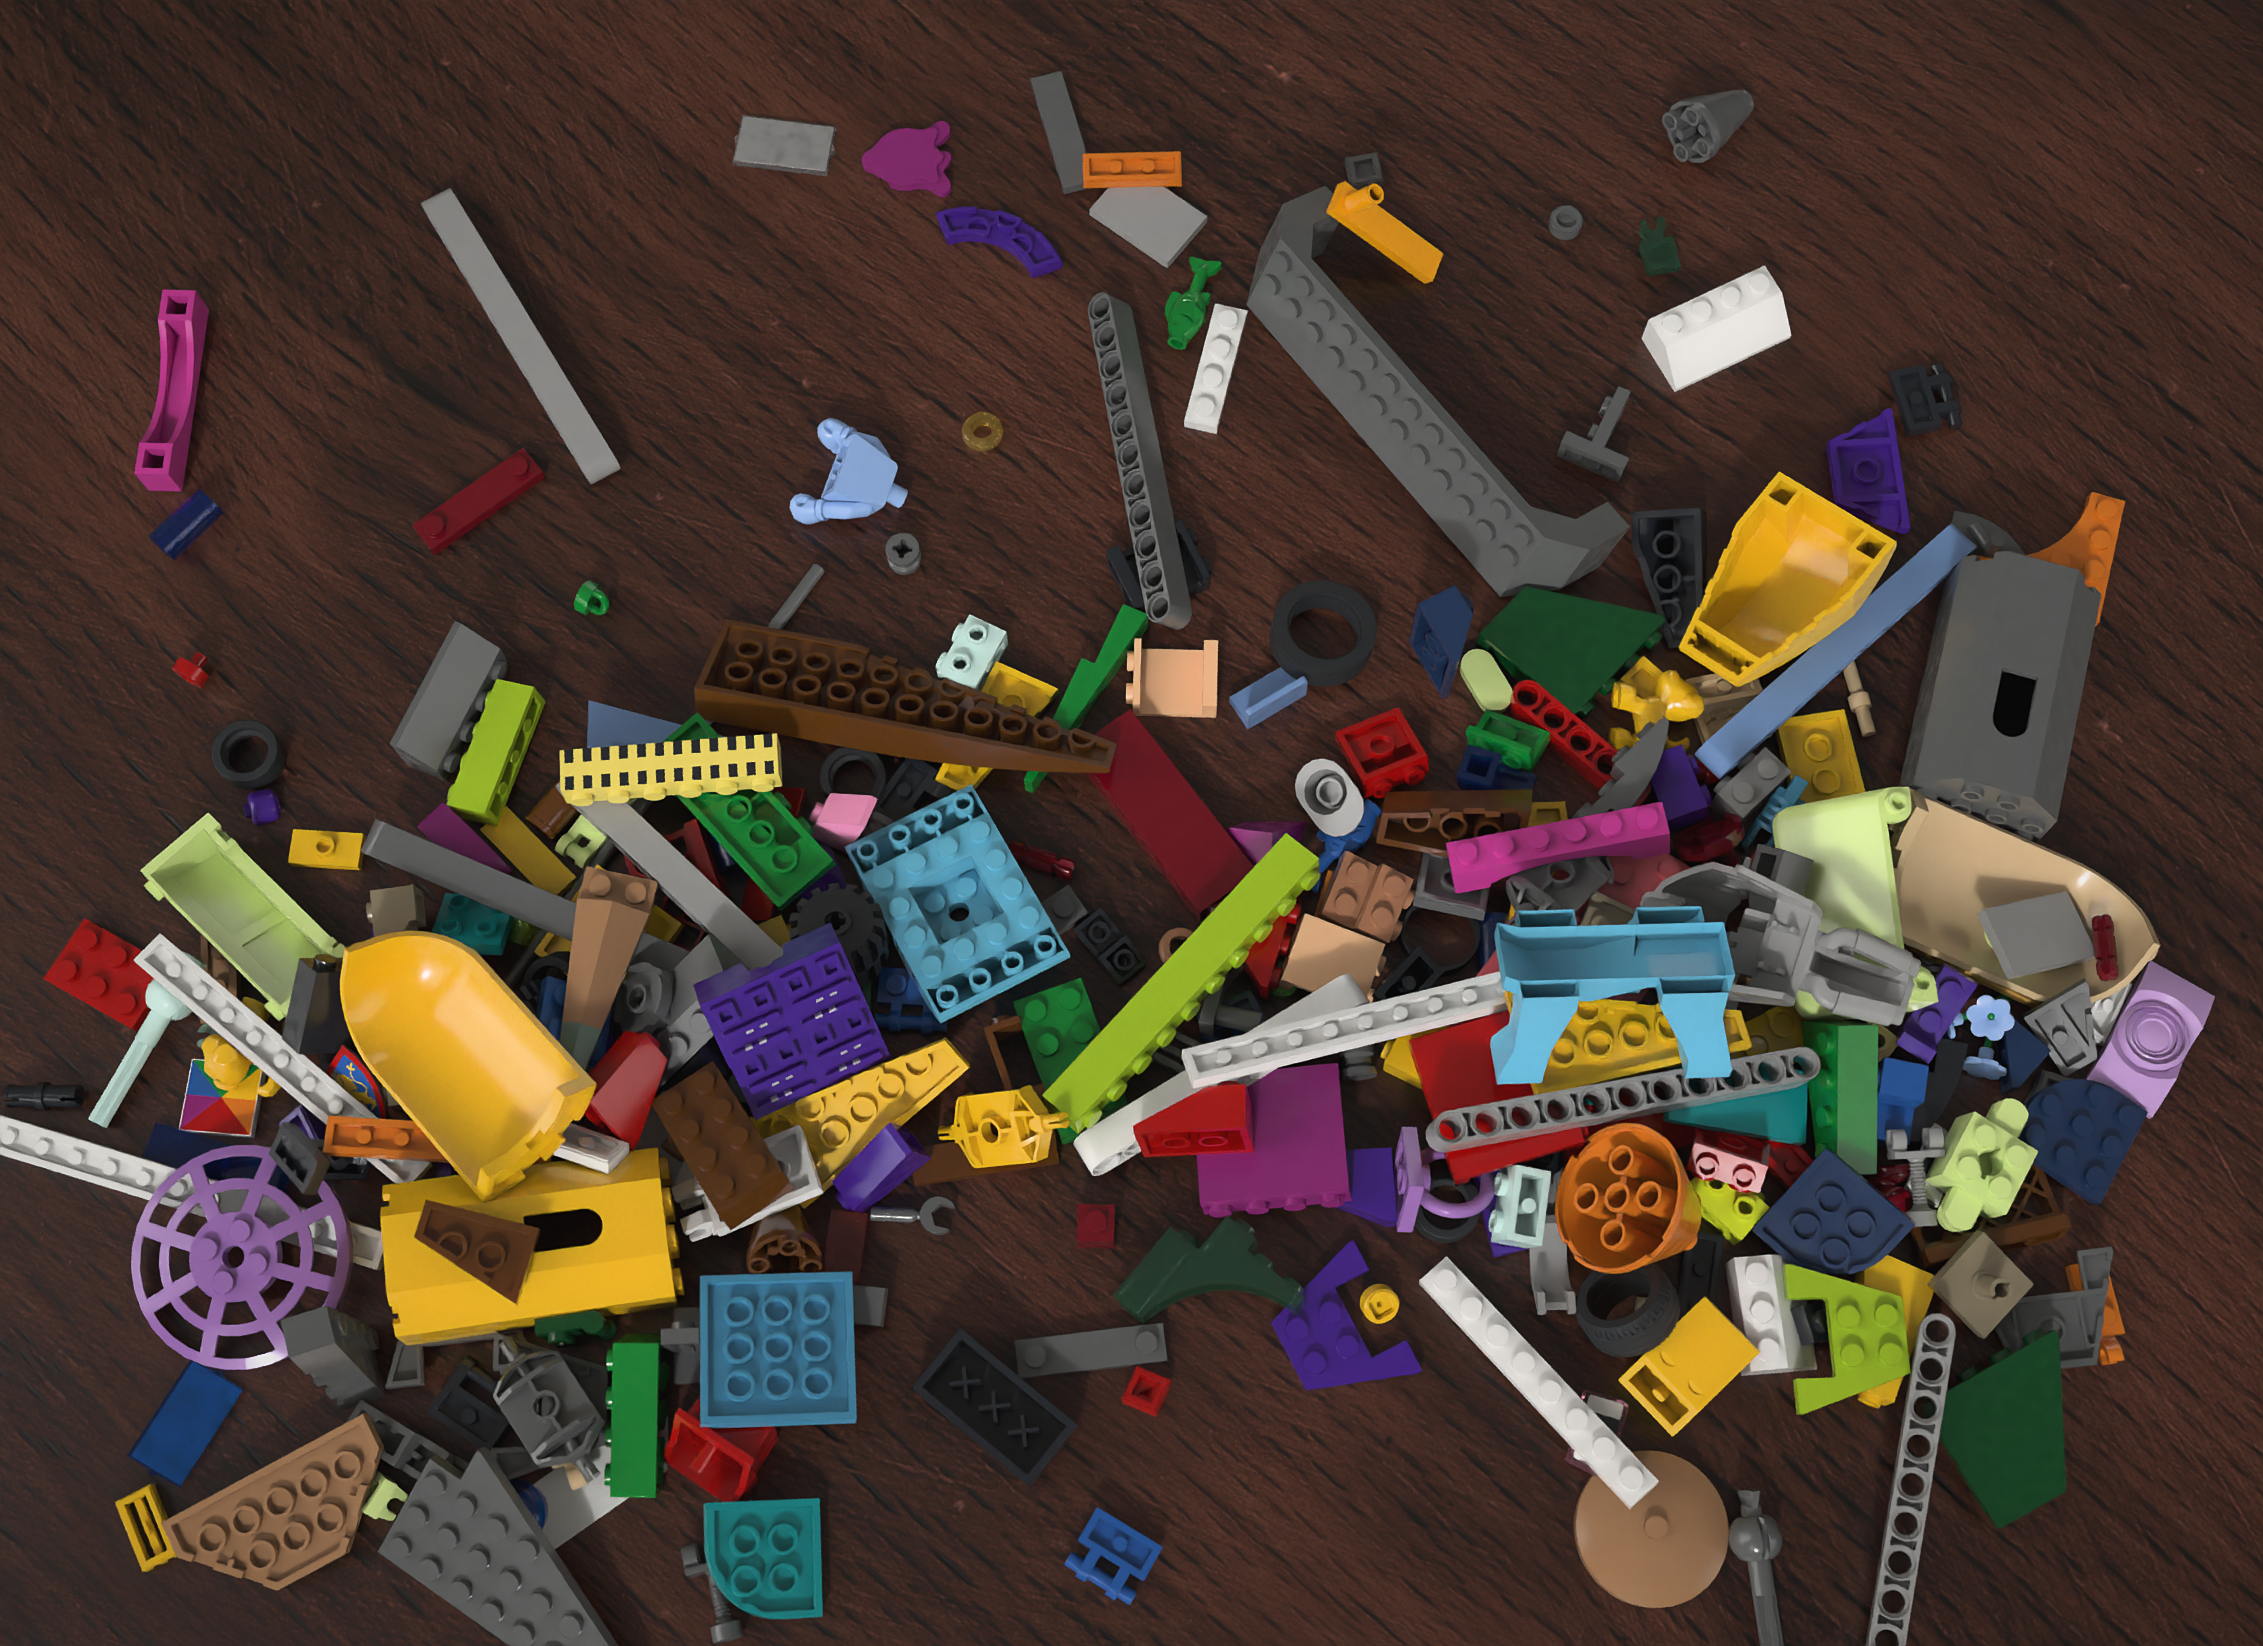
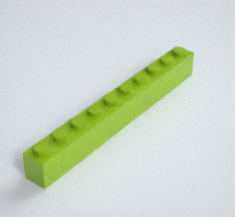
M1285 833L1042 1095L1046 1107L1053 1113L1066 1112L1069 1117L1063 1120L1070 1119L1069 1127L1077 1134L1085 1127L1089 1129L1094 1126L1102 1115L1101 1109L1110 1100L1114 1102L1124 1093L1127 1088L1126 1082L1135 1073L1139 1075L1149 1066L1152 1060L1151 1055L1159 1046L1164 1048L1173 1040L1177 1032L1175 1029L1184 1019L1189 1021L1197 1014L1201 1007L1200 1002L1208 993L1213 995L1220 989L1225 981V974L1232 967L1237 969L1244 963L1249 955L1248 950L1256 941L1261 943L1267 938L1273 929L1272 924L1280 915L1285 917L1290 913L1297 902V896L1304 889L1309 891L1313 888L1320 878L1319 858L1289 834Z

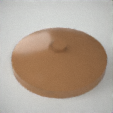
M1660 1451L1632 1452L1659 1481L1658 1484L1629 1509L1606 1483L1594 1473L1585 1484L1575 1509L1574 1537L1576 1547L1591 1577L1599 1586L1615 1598L1628 1604L1645 1608L1675 1606L1700 1594L1710 1585L1720 1571L1728 1547L1729 1528L1726 1511L1717 1490L1710 1480L1688 1461Z

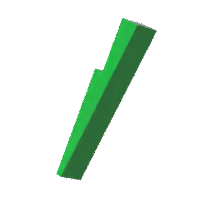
M1123 604L1096 662L1093 663L1083 658L1081 659L1053 717L1054 720L1058 721L1061 728L1071 731L1074 728L1080 727L1127 659V650H1133L1135 639H1140L1147 630L1148 617L1146 613ZM1028 771L1024 778L1025 790L1034 793L1048 772Z

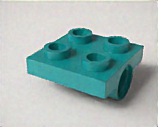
M445 893L432 933L455 939L475 949L480 955H502L514 917L459 893Z

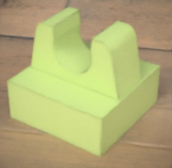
M377 1471L362 1511L376 1520L379 1517L393 1521L396 1518V1514L387 1509L388 1502L393 1498L406 1502L408 1496L390 1477Z

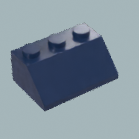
M1456 585L1418 604L1409 638V644L1442 699L1449 696L1474 613L1471 600L1466 594L1461 595Z

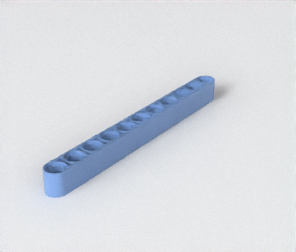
M1951 523L1875 590L1852 618L1811 647L1697 750L1695 756L1721 780L1948 577L1962 557L1970 556L1977 549V546Z

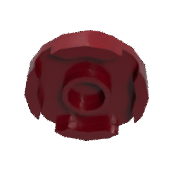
M1723 813V820L1713 822L1711 816H1708L1709 818L1686 826L1678 833L1680 840H1673V846L1678 857L1688 862L1699 861L1702 865L1714 862L1719 856L1724 855L1728 860L1727 866L1735 868L1739 862L1733 847L1739 844L1746 832L1741 818L1737 814Z

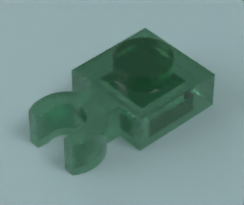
M1658 217L1656 230L1649 229L1645 219L1641 220L1638 232L1644 240L1640 242L1639 251L1646 277L1678 272L1681 266L1673 236L1663 237L1666 227L1663 217Z

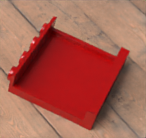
M1508 1010L1409 1040V1050L1433 1120L1441 1113L1449 1110L1534 1095L1531 1083L1497 1084L1490 1042L1494 1034L1509 1024L1510 1014ZM1547 1105L1549 1115L1554 1119L1560 1120L1559 1110L1553 1105ZM1512 1111L1513 1121L1519 1126H1525L1523 1115L1517 1111ZM1476 1117L1477 1128L1484 1133H1489L1488 1122L1485 1119ZM1439 1125V1131L1444 1138H1454L1453 1130L1448 1125ZM1587 1126L1577 1127L1559 1132L1444 1152L1456 1187L1469 1183L1471 1178L1577 1146V1149L1583 1148L1584 1136L1589 1135Z

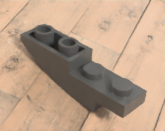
M1663 717L1657 724L1650 721L1636 735L1639 741L1632 748L1625 745L1612 758L1615 764L1610 775L1613 778L1597 793L1601 798L1593 806L1588 802L1584 804L1573 816V819L1632 808L1636 805L1661 759L1667 739L1669 720Z

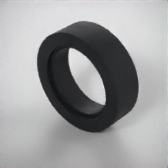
M1310 581L1294 587L1280 600L1270 629V647L1280 667L1296 680L1305 676L1309 685L1320 687L1336 686L1350 681L1365 668L1376 641L1377 623L1370 605L1353 589L1332 581ZM1323 608L1332 610L1342 615L1352 626L1356 639L1355 646L1348 653L1338 658L1321 659L1311 656L1300 649L1295 643L1290 630L1291 622L1297 615L1309 609Z

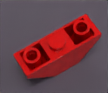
M1296 902L1288 915L1285 917L1280 915L1274 921L1270 934L1261 943L1256 941L1248 950L1249 955L1242 964V967L1263 999L1268 1000L1271 989H1278L1279 987L1278 981L1283 969L1279 968L1278 965L1281 956L1287 957L1292 942V936L1288 935L1291 923L1296 925L1298 923L1302 907L1300 903Z

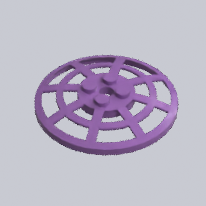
M233 1145L211 1150L191 1159L175 1170L157 1188L145 1206L136 1228L132 1245L131 1272L134 1291L141 1311L152 1329L169 1347L185 1358L204 1366L224 1370H245L272 1365L288 1358L284 1333L278 1321L284 1318L296 1306L306 1287L309 1286L328 1291L329 1294L322 1307L329 1306L338 1310L349 1286L353 1267V1238L350 1221L341 1199L332 1185L326 1179H323L318 1190V1194L323 1202L301 1211L299 1206L286 1193L269 1184L277 1166V1163L269 1155L270 1147ZM232 1156L263 1158L254 1179L230 1178L210 1184L204 1168L206 1163ZM189 1173L196 1192L178 1207L169 1220L167 1227L149 1222L164 1194L179 1179ZM236 1189L249 1190L241 1212L222 1214L214 1194ZM263 1196H268L277 1202L290 1218L272 1226L267 1220L256 1215ZM200 1203L208 1222L200 1228L195 1237L178 1232V1227L185 1216ZM329 1215L334 1224L337 1241V1266L334 1277L312 1271L314 1245L309 1225ZM295 1232L298 1233L301 1248L299 1268L282 1263L283 1250L281 1239ZM144 1237L161 1242L159 1269L164 1289L150 1298H147L141 1271ZM172 1246L190 1252L189 1264L191 1272L175 1282L172 1278L170 1266ZM238 1246L244 1252V1260L239 1267L235 1268L229 1263L228 1254L233 1247ZM276 1278L294 1282L286 1298L271 1311L262 1294L269 1289ZM199 1286L205 1294L212 1297L207 1319L194 1312L183 1301L181 1295ZM247 1301L257 1319L240 1325L222 1324L227 1302ZM171 1302L185 1320L195 1327L204 1330L200 1352L187 1347L174 1338L159 1322L154 1313ZM263 1330L275 1350L249 1358L225 1359L215 1357L219 1335L243 1336Z

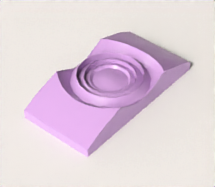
M2147 962L2085 1079L2110 1086L2148 1112L2147 1118H2152L2176 1081L2183 1060L2203 1029L2215 996L2155 962Z

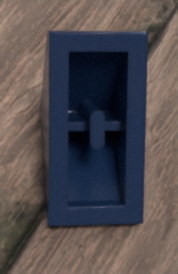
M2015 1020L2012 1029L2005 1031L2003 1037L1995 1041L1997 1062L2000 1066L2007 1069V1075L2000 1076L1999 1079L2001 1095H2008L2019 1088L2051 1052L2046 1045L2017 1020Z

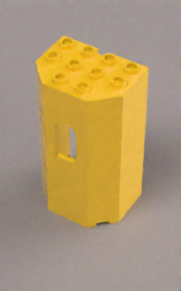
M658 1147L629 1151V1155L610 1174L569 1160L533 1164L523 1171L526 1176L524 1180L485 1203L460 1175L383 1185V1201L389 1200V1206L381 1207L380 1213L386 1292L389 1307L391 1306L393 1314H398L399 1317L393 1319L396 1338L409 1346L535 1327L534 1319L591 1310L597 1311L606 1317L679 1306L678 1296L685 1294L680 1267L674 1268L673 1260L680 1258V1249L674 1224L669 1225L670 1222H676V1214L670 1187L665 1188V1186L672 1185L668 1157L661 1158ZM426 1200L524 1224V1217L590 1209L601 1217L603 1223L601 1235L592 1244L534 1253L518 1306L414 1238Z

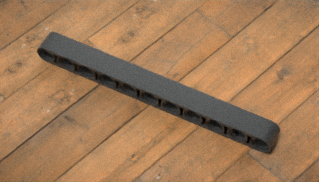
M1100 292L1091 299L1088 306V316L1145 610L1148 619L1152 622L1179 630L1188 625L1192 616V607L1133 313L1128 303L1107 293Z
M375 819L361 849L362 853L572 941L576 903ZM644 932L630 966L639 962H647L671 972L690 951Z

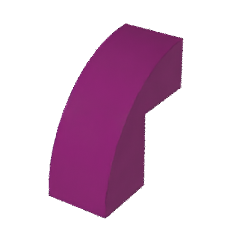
M444 803L440 804L417 826L434 844L505 874H509L512 871Z

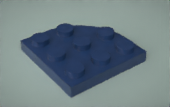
M2086 1079L2066 1080L2044 1087L2028 1099L2024 1106L2029 1116L2018 1139L2038 1151L2032 1164L2092 1205L2100 1204L2148 1112L2120 1092L2103 1083Z
M1827 1146L1751 1230L1779 1255L1795 1266L1823 1274H1853L1881 1261L1907 1235L1916 1222Z

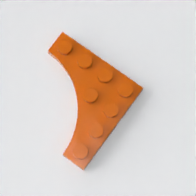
M2091 492L2086 499L2079 520L2066 536L2050 547L2026 556L2078 569L2085 576L2084 584L2088 588L2095 587L2101 593L2096 620L2097 625L2101 617L2125 501ZM1978 556L1980 560L1993 559L1990 557Z

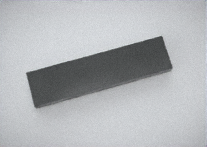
M1062 71L1030 78L1031 88L1063 193L1068 194L1088 189L1083 188V153L1087 152Z

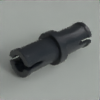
M39 1082L37 1085H7L3 1098H12V1100L4 1101L7 1108L36 1107L39 1111H47L51 1107L80 1108L83 1105L85 1094L76 1095V1092L84 1091L81 1084L52 1085L50 1082Z

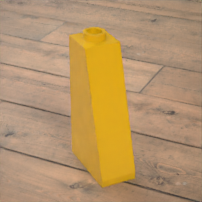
M1886 1255L1875 1265L1855 1273V1283L1902 1297L1910 1359L1916 1341L1918 1326L1925 1318L1934 1292L1928 1286V1283L1935 1275ZM1903 1377L1858 1393V1400L1874 1408L1894 1403Z

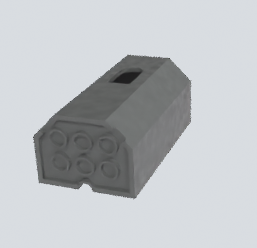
M2011 551L1994 553V558L1988 560H1980L1977 555L1962 557L1942 587L1899 787H1909V789L1916 790L1924 796L1941 801L2034 843H2037L2057 822L2101 599V593L2095 587L2088 588L2084 584L2085 576L2078 569ZM2002 671L2036 680L2025 732L2017 737H2008L2001 734L1995 728L1992 720Z

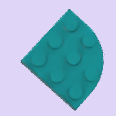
M820 1498L704 1504V1549L707 1566L715 1584L730 1602L751 1615L767 1619L823 1617Z

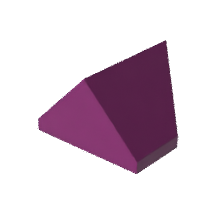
M1307 821L1244 822L1229 827L1226 832L1255 867L1285 833L1300 843Z

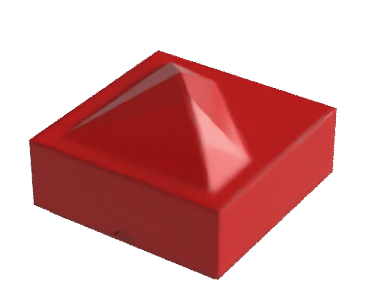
M1136 1366L1121 1398L1122 1403L1157 1417L1172 1385L1171 1379Z

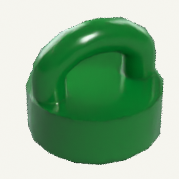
M592 580L585 581L576 595L574 610L586 616L591 612L596 615L607 613L609 599L601 591L602 586ZM598 599L601 602L600 607L596 605Z

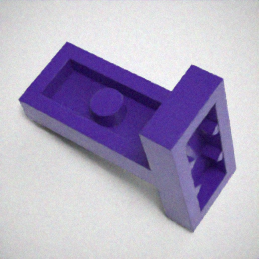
M1944 963L1934 978L1938 1002L1911 1012L1908 1018H1903L1902 1023L1896 1028V1044L1928 1064L1937 1052L1936 1045L1977 987V982Z

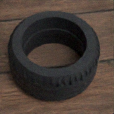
M1656 1263L1619 1274H1607L1594 1270L1583 1282L1576 1296L1577 1320L1592 1344L1603 1353L1618 1358L1642 1355L1659 1346L1672 1333L1680 1313L1678 1294L1665 1272ZM1636 1294H1649L1643 1305L1634 1313L1621 1319L1606 1320L1611 1310L1622 1300Z

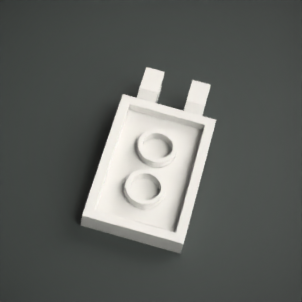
M800 1125L764 1139L795 1189L732 1230L728 1228L717 1214L696 1178H691L671 1188L676 1203H680L683 1210L700 1205L702 1202L704 1203L705 1210H700L680 1220L683 1232L689 1235L692 1242L711 1236V1234L714 1236L718 1234L721 1237L824 1193L804 1130Z

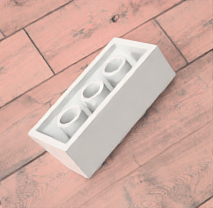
M1762 266L1649 319L1641 339L1670 386L1676 392L1789 339L1791 331L1782 292L1767 268Z

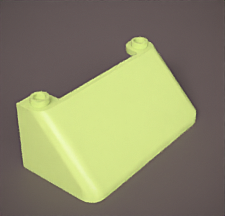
M1889 787L1791 806L1775 815L1772 824L1775 848L1814 860L1804 897L1814 901L1824 911L1818 930L1828 934L1839 928H1850L1853 930L1860 928L1904 949L1888 824L1900 823L1909 817L1912 806L1909 787ZM1857 952L1854 958L1882 968L1891 969ZM1922 966L1919 968L1917 977L1912 978L1914 987L1905 1015L1938 1002L1934 976ZM1800 990L1797 992L1794 1005L1797 1012L1805 1019H1855L1830 1013L1828 1008L1816 1002L1812 994Z

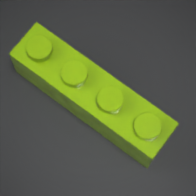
M496 679L492 690L488 692L481 719L473 728V739L469 749L461 758L460 771L455 784L451 785L448 791V802L446 805L460 818L493 826L498 825L503 808L507 803L546 703L535 687Z

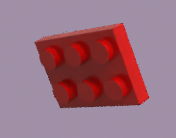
M84 918L43 979L136 1032L151 1011L146 1004L145 993L148 984L154 978L134 961L142 950Z

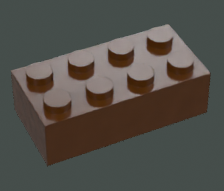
M714 1061L653 1100L652 1106L715 1211L730 1230L795 1189Z

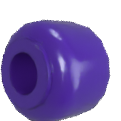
M270 789L249 793L247 804L243 805L245 817H251L253 824L257 826L277 820L279 813H281L277 794Z

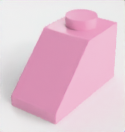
M830 793L823 804L819 802L815 804L808 821L814 823L812 828L815 831L811 836L847 854L845 846L855 842L864 830L877 802V798L871 795Z

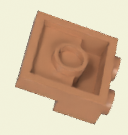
M1345 851L1340 856L1317 917L1384 944L1389 943L1390 940L1395 941L1403 927V922L1398 920L1402 908L1406 910L1411 905L1415 896V890L1411 889L1414 879L1385 864L1376 866L1349 851Z

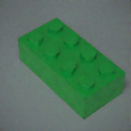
M1082 978L1013 1001L1016 1016H1019L1023 1036L1040 1084L1043 1083L1046 1091L1101 1032ZM1124 1093L1116 1101L1110 1100L1101 1109L1102 1115L1097 1123L1128 1105ZM1069 1126L1067 1128H1057L1062 1145L1075 1141L1088 1128L1085 1127L1079 1134Z

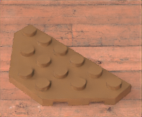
M364 1413L165 1520L161 1524L177 1558L213 1567V1570L240 1579L247 1578L278 1591L351 1551L363 1514L362 1508L367 1501L384 1445L369 1414Z

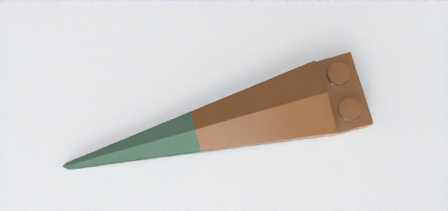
M586 866L576 904L560 1044L584 1071L650 921L659 886L658 881Z

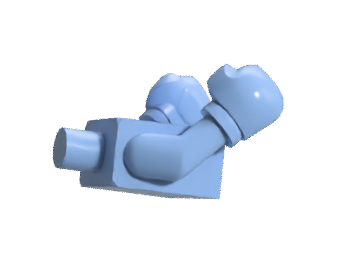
M827 418L822 421L817 428L818 438L827 449H830L837 455L821 499H815L810 495L799 493L790 501V511L795 520L809 525L820 521H828L829 518L852 519L868 517L870 514L882 509L886 502L900 508L907 497L908 490L893 483L898 465L890 458L881 441L875 436L857 432L854 427H850L838 419Z

